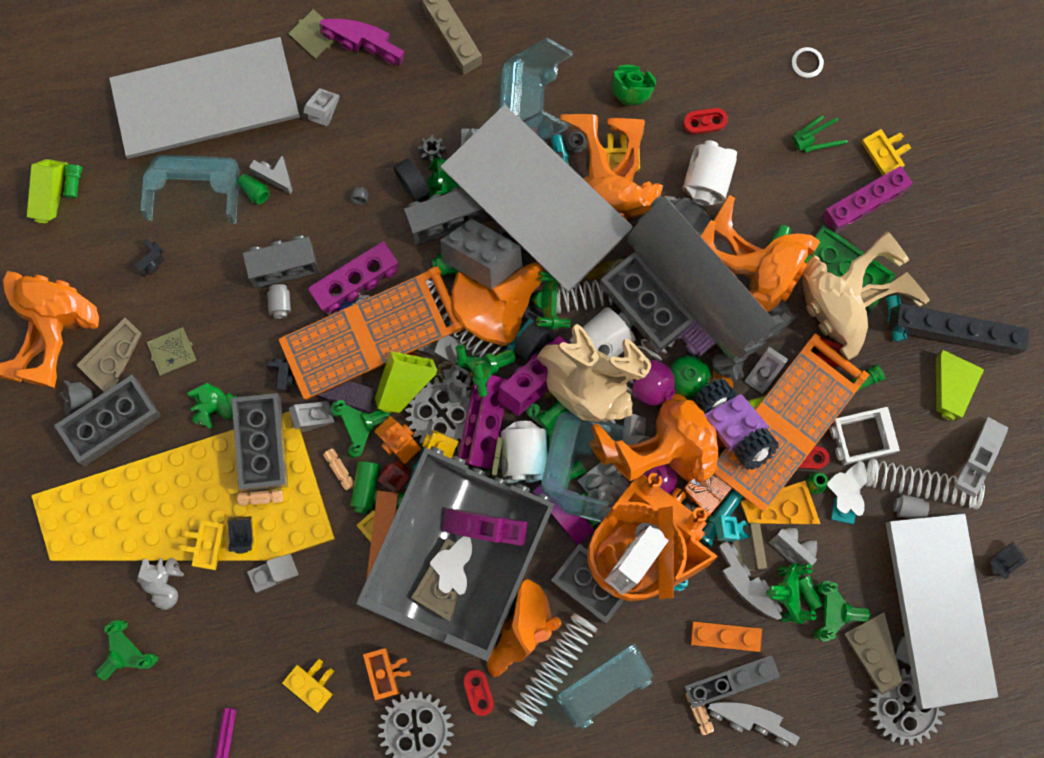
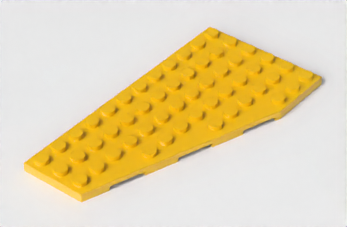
M290 411L282 414L289 488L269 490L270 492L272 490H281L283 492V502L280 503L270 501L268 504L252 505L249 503V505L244 506L238 504V493L244 492L239 490L234 430L31 495L50 561H143V559L158 561L160 558L163 561H167L170 558H174L177 561H193L194 553L179 551L178 545L183 544L189 547H196L197 539H187L180 535L181 531L198 533L201 520L225 525L218 561H268L335 540L301 430H295ZM252 516L254 536L252 550L243 554H237L234 551L229 552L228 518Z

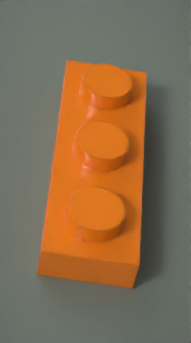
M692 622L690 645L760 652L762 629Z

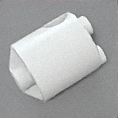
M711 140L705 141V144L696 145L683 184V192L692 197L693 202L702 206L724 202L736 164L737 152L733 149L718 147V143Z
M605 307L583 326L595 349L609 358L612 356L617 357L623 352V340L629 339L633 343L636 340L631 331L633 324L622 312L617 315L608 307ZM573 336L569 340L570 344H573Z
M517 421L501 431V438H503L501 448L502 475L507 483H517L521 480H526V483H536L539 480H547L546 430L541 429L532 421Z

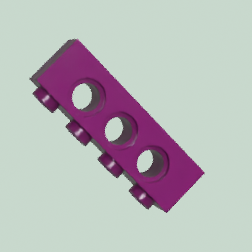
M899 166L827 208L822 218L830 230L837 233L907 192L913 183L902 166Z
M383 241L310 286L308 290L324 315L327 313L333 314L341 308L340 305L344 302H352L360 296V292L365 289L369 291L379 284L378 281L384 277L388 279L397 273V269H399V264ZM372 264L380 266L377 272H370L368 270ZM357 275L361 277L358 284H351L349 282L352 276ZM335 287L342 289L341 294L338 296L330 294L331 290Z
M559 336L553 342L549 341L546 345H559L562 342H568ZM537 353L530 358L524 367L520 366L510 379L502 381L498 388V401L517 416L522 414L549 390L546 382L547 367L542 365L537 359L539 355Z
M491 375L486 383L488 395L483 397L478 395L477 385L473 384L458 457L465 460L467 465L492 469L505 406L498 401V388L502 381L505 380L503 378Z

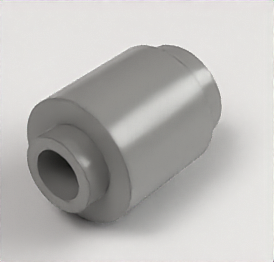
M277 284L270 286L267 292L269 315H273L275 319L286 318L287 314L291 313L290 292L287 290L286 285Z
M902 494L900 498L895 499L893 510L896 511L897 517L907 519L927 518L929 502H925L922 498Z

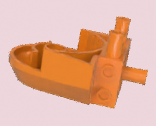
M657 473L650 474L648 478L642 474L634 479L595 530L588 546L587 562L594 579L602 589L617 598L627 601L646 600L659 595V555L639 583L624 595L604 581L636 538L635 530L637 526L642 523H650L659 527L658 508L673 506L674 586L707 568L717 558V555L699 542L705 534L702 529L706 525L707 512L704 511L700 514L703 509L700 507L692 512L681 504L686 498L684 491L677 497L681 489L675 488L669 495L660 488L662 478L659 476L656 480Z

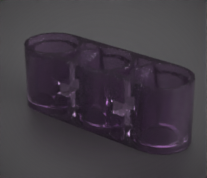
M347 381L314 397L333 403L343 400L345 401L344 404L356 410L369 413L376 390Z

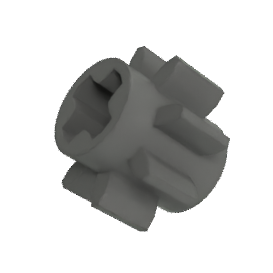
M433 135L427 140L422 138L423 146L418 147L419 152H424L421 156L422 160L427 158L430 162L434 158L442 159L441 153L446 152V147L441 146L443 143L442 139L436 140ZM436 147V151L430 150L428 152V148L434 149Z

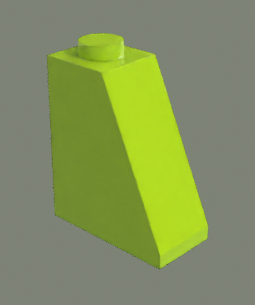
M45 159L31 165L27 217L34 218V221L38 223H48L49 220L56 218L65 179L64 166L68 164L67 162Z
M942 350L936 356V411L941 413V416L946 420L957 421L963 417L984 369Z
M390 351L375 395L378 409L387 413H400L436 375L437 368L434 360Z

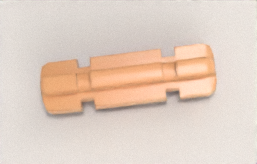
M332 448L326 451L323 456L327 462H330L329 465L338 480L342 481L341 485L346 491L353 488L354 481L351 476H348L349 473L340 458H337L338 455Z
M268 490L250 492V494L247 492L238 493L237 501L240 506L249 505V503L252 505L268 504L270 501L280 503L283 502V492L281 490H272V492Z
M686 693V698H687L688 703H689L690 700H689L688 694ZM691 705L690 708L695 720L700 724L699 730L701 734L707 735L712 733L714 728L712 723L708 721L710 718L705 706L692 708Z

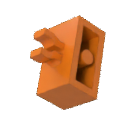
M387 648L363 654L375 700L398 695L399 690L395 677H407L411 675V672H394L393 669L399 668L403 663H407V658L400 659L396 664L392 665Z

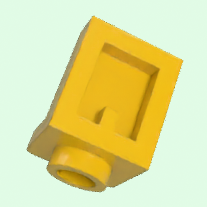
M433 430L431 435L427 434L425 436L422 447L428 449L431 446L444 451V456L452 458L458 440Z

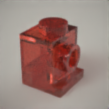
M395 459L394 462L386 464L381 471L382 475L378 478V481L396 494L410 477V469Z

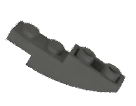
M770 655L686 685L685 688L692 708H696L780 678L773 656Z

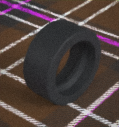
M409 158L393 167L399 182L414 202H418L430 194L426 181Z
M542 321L532 322L522 332L514 346V354L526 363L529 362L534 354H539L549 341L553 340L554 330L536 325V323H542Z

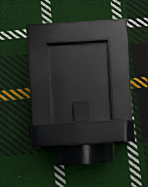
M148 239L144 243L151 252L135 264V267L144 277L147 274L151 275L159 268L158 265L165 260L161 255L164 252L155 241L151 244Z
M274 358L272 362L266 361V367L269 370L279 371L277 390L280 393L289 394V387L293 388L294 375L291 374L289 363H286L284 359Z
M252 516L229 517L228 551H234L237 554L251 551L254 544Z
M1012 541L991 557L990 568L997 577L1002 576L1005 580L1009 577V574L1027 562L1028 558Z

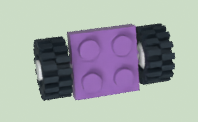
M715 379L713 383L709 382L707 387L703 386L701 388L702 391H698L697 397H694V402L699 409L703 410L709 423L714 426L717 437L730 452L734 449L736 450L734 452L735 456L747 470H754L755 467H761L762 463H767L766 460L773 457L772 454H775L777 452L776 449L779 448L778 441L768 431L767 423L742 394L736 396L737 393L725 379Z

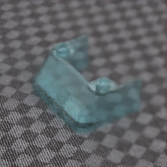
M545 38L507 60L502 70L499 109L505 104L542 140H546L568 129L569 124L543 111L545 85L555 80L558 73V64L572 57L573 52L553 40Z
M157 155L151 160L143 176L141 212L148 221H152L154 191L162 189L166 184V179L210 180L211 187L215 192L227 194L226 215L231 224H236L239 166L234 159L229 157Z
M562 413L556 421L541 481V489L564 512L602 522L609 502L579 495L568 490L576 453L582 455L594 453L589 446V441L594 439L591 429L592 425L598 423L615 442L623 439L626 427L605 421L581 420L573 413Z
M634 643L561 693L556 694L554 698L574 728L580 726L583 730L594 722L592 720L594 716L637 687L642 690L652 683L650 678L654 675Z

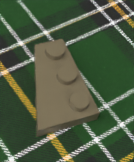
M124 318L77 366L105 393L117 385L142 333Z
M447 538L440 551L450 550L455 542ZM430 566L411 598L452 622L458 593L453 588L449 593L442 592L439 589L440 575Z
M885 613L844 634L845 639L881 695L902 684Z

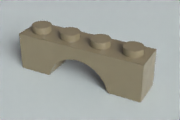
M419 0L420 6L428 19L436 25L445 39L452 57L462 74L464 75L482 65L480 51L448 0Z

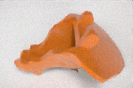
M538 262L530 263L518 269L492 290L459 271L456 274L451 292L454 314L465 329L480 339L500 346H506L515 340L530 296L542 283L538 277L544 276H539V272L547 271Z
M529 579L521 582L518 589L516 608L510 621L506 617L502 626L500 641L496 647H493L487 661L488 671L494 678L496 676L499 677L508 669V665H512L513 662L523 661L540 642L546 641L551 637V631H555L561 626V620L558 617L551 618L549 601L542 588Z

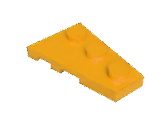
M806 481L782 488L764 512L748 500L740 502L748 524L759 522L760 524H820Z

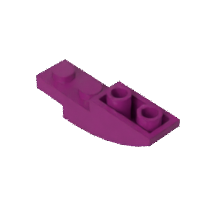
M322 19L319 23L321 34L328 40L334 39L339 42L346 50H353L358 53L363 46L367 52L371 54L376 53L388 64H396L399 67L404 60V51L389 43L390 33L377 27L346 19Z
M445 508L442 531L490 542L525 545L527 522Z

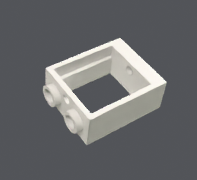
M888 407L837 418L832 423V426H830L831 437L836 439L837 448H835L836 456L843 466L895 454L900 451ZM876 418L884 449L849 457L841 426Z
M649 526L633 540L604 581L624 595L639 583L669 540L664 537L660 530Z

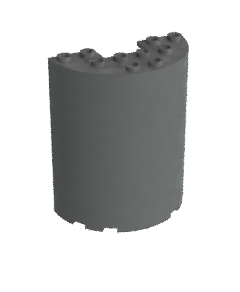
M657 197L650 204L652 208L638 220V224L627 235L629 245L640 255L735 366L746 360L749 354L751 355L767 343L765 339L773 338L797 318L783 300H781L776 308L767 312L749 292L750 279L743 274H733L704 241L701 235L712 219L698 204L693 202V198ZM714 234L713 243L716 249L726 254L734 255L729 244Z
M431 446L430 449L425 447L356 604L416 632L488 661L554 507V503L550 502L551 498L544 494L538 493L536 496L529 493L530 489L521 484L509 487L506 486L507 482L498 477L490 479L485 476L486 473L474 467L470 470L465 465V460L456 456H452V458L443 455L444 451ZM445 508L527 522L525 545L522 546L470 538L472 554L464 567L467 587L464 594H458L452 622L411 598L431 566L430 562L439 553L446 539L448 538L456 543L463 537L442 531Z

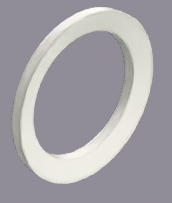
M801 48L793 55L792 68L797 75L803 78H812L821 72L823 58L813 48ZM810 51L816 54L819 59L818 69L812 73L802 72L796 64L797 56L800 53Z

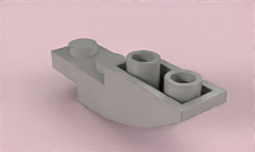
M987 417L954 485L955 488L974 498L977 496L999 453L1008 427Z
M728 542L719 545L717 548L728 565L721 573L734 591L746 603L763 615L774 620L781 619L780 612H782L779 603L777 600L772 601L766 595V591H769L766 581L764 579L760 580L759 577L750 581L748 577L751 574L745 564L741 565L737 559L739 553L733 544L729 545Z
M729 702L710 703L706 706L710 710V716L719 721L725 718L731 722L730 727L741 733L743 729L750 731L752 725L755 724L754 729L766 736L768 732L776 736L775 741L785 747H788L789 744L796 746L800 738L779 726L783 717L766 709L748 704Z

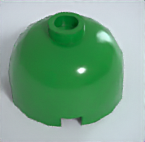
M620 65L617 71H614L611 81L613 95L625 106L642 105L650 99L656 85V79L649 71H646L645 74L639 71L640 67Z
M434 158L430 163L429 170H433L431 177H427V185L430 190V194L427 195L428 199L436 194H441V196L448 194L452 189L460 187L441 169V166L447 161L445 159Z
M685 355L678 357L669 366L675 376V394L684 396L687 400H694V397H697L698 391L701 392V388L703 386L707 387L710 382L711 374L707 364L696 356Z

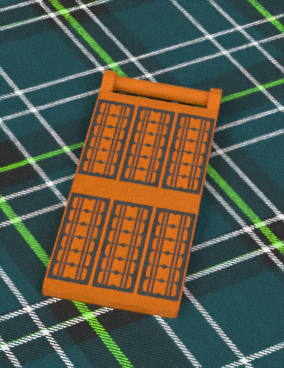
M433 267L421 275L280 338L279 342L303 398L307 400L386 364L390 351L408 354L465 329L454 314L452 300L440 276L442 274L440 268ZM426 280H433L452 322V325L447 328Z
M815 333L755 410L767 423L768 431L778 441L779 448L776 449L777 452L772 454L773 457L766 460L767 463H762L761 467L747 470L735 456L734 452L736 450L734 449L730 452L726 447L718 458L717 470L714 474L764 512L856 391L868 378L869 374L856 368L821 341L820 336ZM813 346L855 377L856 381L854 383L850 382L810 350Z

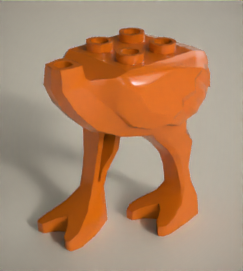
M593 114L560 115V121L564 123V127L581 132L587 137L590 166L589 176L583 179L626 221L648 212L652 208L650 204L657 197L661 196L663 185L650 182L637 185L633 182V176L639 168L638 151L644 132L645 120L607 119V124L611 126V131L625 135L629 139L624 159L617 167L611 170L608 153L601 146L597 137L598 116Z
M729 195L715 220L709 222L701 237L733 274H743L750 279L749 292L769 312L776 308L781 300L786 302L808 265L805 263L807 256L813 255L820 241L812 235L789 234L773 240L765 249L756 247L744 240L733 229L732 211L735 197ZM714 234L729 244L734 255L726 254L716 249L713 243Z
M7 271L3 279L6 297L17 315L28 321V330L23 346L13 360L0 363V378L19 383L23 379L27 383L55 388L57 359L63 344L62 330L75 329L79 326L86 329L98 328L99 315L97 307L78 294L77 289L69 287L70 284L67 282L56 280L53 283L41 275H35L34 278L29 276L23 277L18 273ZM45 349L43 363L37 368L26 369L32 358Z
M674 394L669 401H664L656 420V436L638 444L626 445L622 440L615 442L598 423L591 426L594 439L589 441V446L603 465L613 463L615 468L629 481L640 477L647 470L668 464L680 476L695 479L698 483L710 479L717 470L718 446L716 430L705 417L703 410L699 409L694 401L687 400L684 396Z

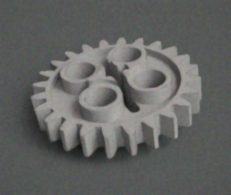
M435 377V384H431L429 381L427 387H423L420 393L415 396V400L409 402L412 408L405 409L407 413L411 414V416L406 418V421L413 422L409 426L410 430L416 429L413 437L421 436L420 444H423L425 436L427 434L431 435L436 425L444 424L447 427L445 435L461 440L470 402L468 396L471 390L466 391L465 401L455 403L448 401L442 404L437 400L438 395L443 392L447 393V390H440L442 383H439L437 377ZM429 398H432L442 411L447 410L446 416L455 425V430L451 429L443 417L437 418L439 414L429 402ZM423 407H430L433 412L430 417L423 418L420 416V411ZM455 410H462L465 415L461 421L452 419V413Z
M900 669L902 684H906L909 687V694L906 697L901 695V685L883 695L877 689H871V692L876 696L875 698L868 699V701L874 703V706L868 708V710L875 712V715L870 720L878 721L874 728H883L881 736L890 734L889 741L894 742L898 737V744L900 745L904 744L905 739L908 745H913L914 739L917 743L921 744V736L930 739L929 731L933 733L938 732L934 725H942V722L937 718L938 716L945 715V713L939 711V707L927 708L926 711L921 712L917 707L916 698L912 700L915 695L911 669L908 675L905 669ZM889 701L895 706V711L892 714H888L885 710V705ZM910 702L908 705L910 711H903L905 708L903 703ZM901 713L897 722L893 723V719ZM907 717L913 721V726L910 730L905 729L903 721Z
M410 692L409 699H406L402 694L400 703L393 699L392 702L395 707H385L389 714L381 715V718L386 722L385 724L378 725V727L384 729V732L380 733L378 737H385V741L380 745H388L389 747L385 754L388 755L393 752V758H439V752L446 754L447 752L443 746H451L452 744L446 739L447 737L454 736V733L448 731V728L454 726V724L447 723L446 721L451 717V714H443L447 707L439 708V699L431 702V694L426 699H423L422 692L418 694V698H415L413 692ZM412 709L416 710L417 726L423 729L419 733L420 751L416 750L415 734L410 733V729L414 727ZM423 710H429L433 715L432 721L428 724L420 720V713ZM401 713L409 716V724L405 727L397 724V717ZM427 733L433 734L436 738V743L432 747H427L423 743V737ZM403 737H409L412 740L413 744L410 750H403L400 747V740Z

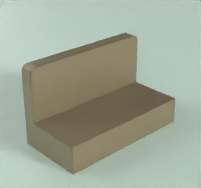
M760 522L752 523L743 527L744 533L750 535L749 538L732 542L739 553L737 557L741 565L745 564L749 572L767 568Z

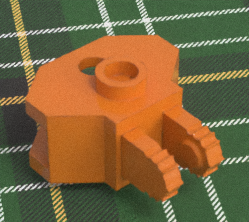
M391 416L374 431L383 442L381 446L389 455L393 453L404 465L417 452L419 453L422 450L411 437L414 433L406 424L401 426Z

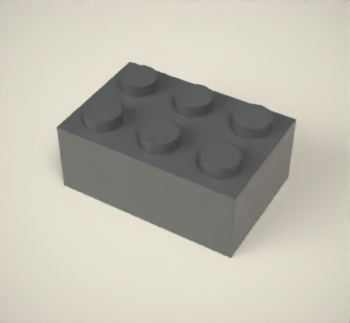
M472 218L440 240L443 262L491 290L522 267L521 246Z
M296 236L289 242L276 241L271 243L269 247H252L248 249V252L243 253L248 278L255 289L320 273L314 247L309 237Z
M579 544L552 578L551 583L605 625L624 599L617 598L600 587L594 579L587 562L588 550Z

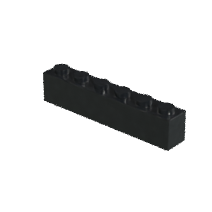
M902 303L891 308L888 329L890 331L1012 355L1027 351L1029 337L1028 328Z

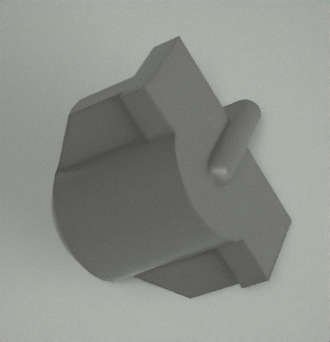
M724 353L716 354L713 358V368L717 374L731 378L732 382H735L738 378L744 377L742 367L745 361L735 366Z
M454 365L452 369L443 370L444 381L440 386V390H447L450 403L465 401L466 390L472 381L470 372L459 365Z
M68 380L63 381V392H60L59 395L63 399L64 412L69 416L91 402L93 394L81 382L70 383Z

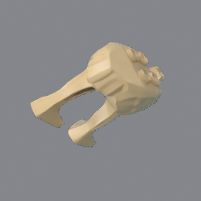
M888 231L882 234L867 252L852 261L847 272L842 277L828 273L826 264L820 262V258L815 255L807 262L808 265L802 274V286L807 303V311L812 317L816 316L820 322L818 326L825 336L829 335L831 339L844 345L839 351L847 361L856 357L864 344L868 329L865 308L868 305L893 293L905 296L919 307L930 301L926 293L908 272H905L889 284H868L862 288L865 270L877 256L886 257L898 267L909 261L908 256Z
M578 324L572 328L573 344L562 342L559 345H546L540 351L537 359L542 365L547 367L546 382L549 391L575 416L581 420L593 422L619 420L631 416V394L626 392V383L633 379L640 380L644 378L651 368L650 361L631 340H623L624 358L615 356L609 358L595 349L590 337L583 327Z

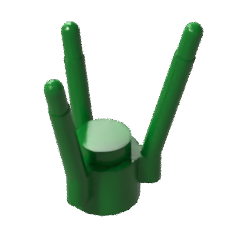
M821 115L803 129L795 132L792 138L798 151L804 150L805 153H808L812 150L847 144V140L812 145L815 142L813 135L836 123L838 118H834L810 131L812 127L823 120L824 117Z

